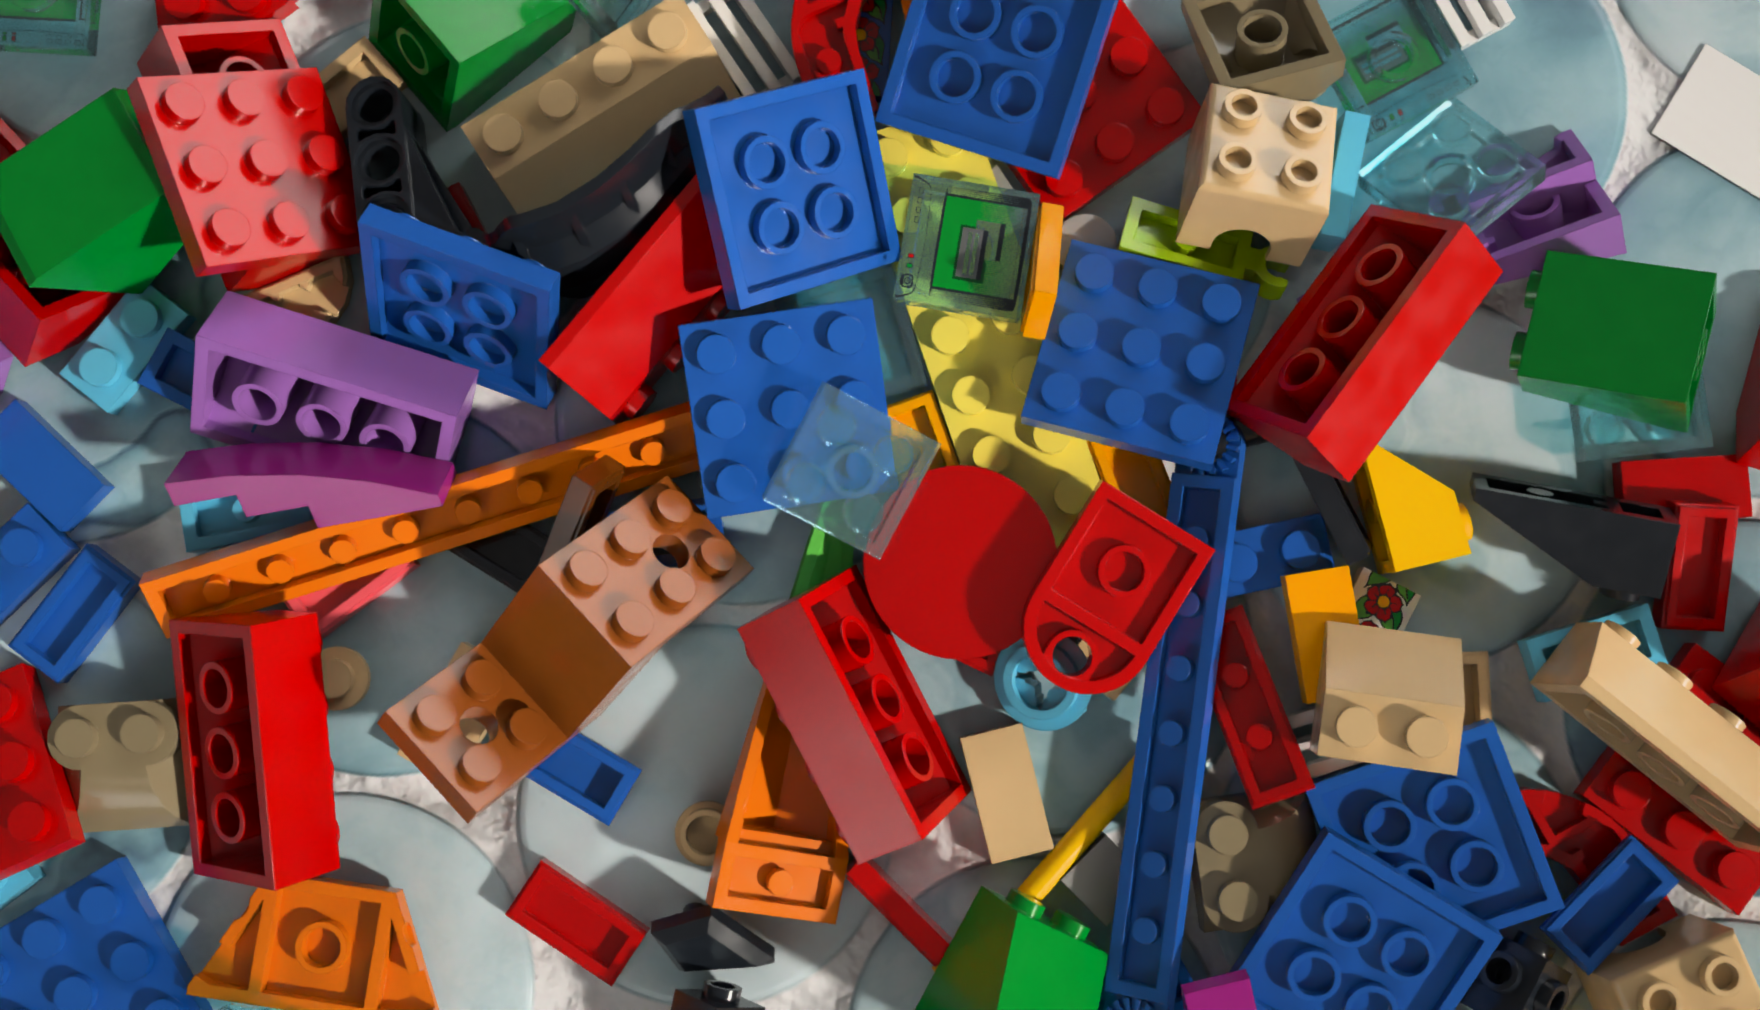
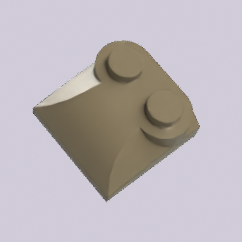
M1181 0L1182 13L1208 77V89L1210 84L1213 83L1249 89L1254 92L1299 101H1311L1321 96L1330 85L1343 76L1346 57L1317 0Z
M177 698L58 706V714L48 729L47 744L52 757L64 767L83 833L189 826Z
M1246 792L1201 798L1191 875L1199 928L1204 933L1220 930L1241 933L1260 925L1317 837L1314 815L1305 792L1257 810L1252 809Z

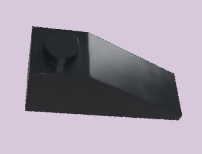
M1472 472L1470 489L1473 501L1591 586L1599 587L1600 593L1613 599L1628 602L1638 601L1640 595L1661 599L1681 526L1670 507Z

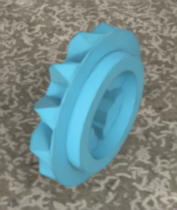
M1067 637L1057 643L1053 651L1054 665L1057 670L1063 673H1075L1081 670L1088 660V657L1085 656L1078 646L1077 638ZM1022 638L1008 648L1001 650L994 669L995 689L1000 703L1017 722L1034 730L1053 731L1072 724L1087 711L1092 694H1078L1055 686L1049 689L1047 697L1044 698V693H1041V682L1033 680L1032 676L1022 674L1038 670L1028 657Z

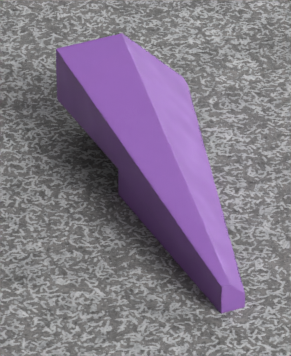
M1572 129L1555 136L1554 148L1533 162L1528 163L1520 158L1507 166L1506 179L1478 195L1469 190L1431 214V216L1466 222L1503 270V273L1494 285L1529 277L1532 270L1542 271L1547 250L1609 258L1627 253L1621 214L1596 180L1593 159ZM1303 295L1296 299L1297 303L1300 301Z

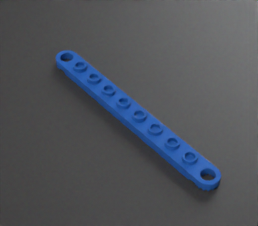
M1228 417L1225 418L1222 429L1223 433L1227 436L1226 441L1228 445L1225 447L1227 450L1226 453H1222L1223 457L1221 459L1217 458L1216 462L1213 463L1211 472L1175 463V469L1172 472L1166 519L1214 548L1215 552L1147 661L1104 991H1106L1103 1010H1174L1246 452V440L1243 431Z

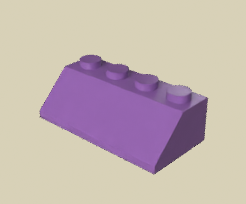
M227 290L196 334L190 432L230 445L321 442L385 448L450 461L455 464L470 418L479 370ZM258 424L254 433H252L253 425Z

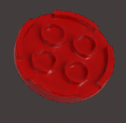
M967 465L945 466L923 472L898 487L884 501L877 511L866 537L863 556L864 577L868 594L875 610L888 628L901 640L917 650L932 656L955 660L975 659L1004 650L1022 638L1021 619L1024 605L1057 548L1053 531L1046 515L1032 496L1020 485L1002 474L986 468Z

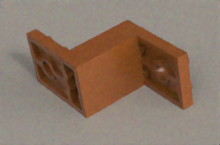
M667 475L539 564L481 643L386 710L377 724L468 824L597 719L665 643L739 585L754 568ZM653 548H662L668 551L675 558L678 568H669L660 563L654 555ZM474 719L480 722L488 731L489 742L480 744L466 738L461 731L460 720Z

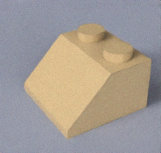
M1326 621L1310 750L1318 756L1457 776L1465 714L1462 639Z

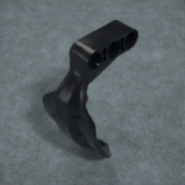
M382 76L368 77L359 81L350 90L346 98L345 107L356 219L358 222L370 203L396 213L409 214L420 222L459 236L472 237L483 245L522 259L535 260L546 268L560 272V297L583 299L596 293L696 175L682 111L728 100V97L718 85L697 100L675 108L649 128L625 153L598 176L556 202L521 214L508 216L500 222L493 232L487 234L478 228H472L437 173L427 152L425 126L419 112L390 79ZM397 168L395 173H393L390 177L386 178L392 170Z

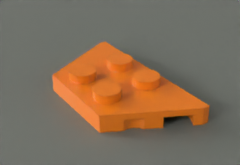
M321 876L276 891L258 887L250 897L247 909L240 918L232 922L219 941L221 945L203 970L194 975L187 986L186 995L283 1010H439L403 889Z

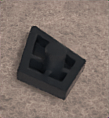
M696 902L689 903L683 908L681 913L651 921V934L678 970L684 972L758 967L774 963L775 948L721 910L712 908L709 905Z

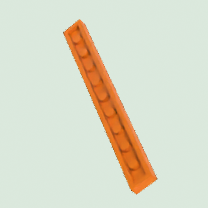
M689 401L456 474L441 507L317 528L313 519L144 572L139 586L166 639L170 638L169 619L253 612L556 516L573 474L604 455H608L625 466L623 469L625 472L615 497L653 485L667 475L672 479L698 471L699 465Z

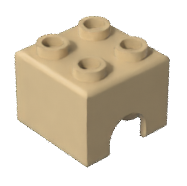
M1211 83L1188 138L1175 242L1210 249L1213 240L1223 232L1249 230L1261 234L1269 241L1270 246L1265 254V260L1300 267L1329 216L1337 108L1319 105L1310 101H1299L1254 92L1249 89Z
M1692 914L1657 927L1658 934L1664 938L1648 947L1625 953L1611 952L1589 976L1573 963L1593 1010H1760V988L1734 929Z

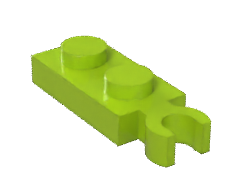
M1135 196L1132 197L1116 250L1260 284L1258 296L1268 300H1280L1287 288L1288 280L1273 276L1267 269L1286 273L1290 265L1265 260V254L1269 246L1261 250L1250 247L1254 232L1249 230L1223 232L1213 240L1210 249L1176 243L1179 209Z

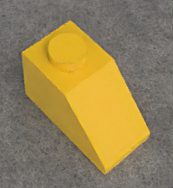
M1376 445L1354 475L1353 482L1367 535L1373 545L1371 550L1377 573L1399 572L1471 554L1468 540H1471L1473 536L1471 517L1465 505L1457 502L1455 491L1379 445Z

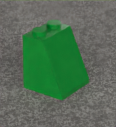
M372 0L368 40L401 76L409 89L444 130L448 132L463 122L569 34L579 3L576 0Z
M119 88L110 89L0 163V233L29 287L142 294L184 245L127 90Z
M1547 250L1543 270H1532L1527 282L1524 307L1533 309L1528 331H1517L1510 352L1509 369L1518 371L1517 378L1522 391L1669 430L1687 433L1716 314L1717 273Z
M981 886L915 1010H1098L1109 954L1086 938L1091 928L1070 914L1056 909L1052 918L1043 915L1046 909L1045 905L1011 887L1005 897Z

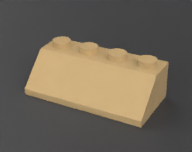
M664 0L460 127L516 213L521 214L556 202L589 182L625 153L660 119L675 108L687 105L706 95L719 85L724 90L728 100L741 96L713 44L684 0Z
M1606 620L1604 623L1576 622L1530 681V684L1735 847L1760 853V746L1742 733L1746 728L1745 723L1726 708L1715 703L1707 705L1690 692V689L1693 687L1692 681L1678 669L1659 661L1657 664L1652 662L1637 650L1641 644L1639 639L1623 626L1610 620Z

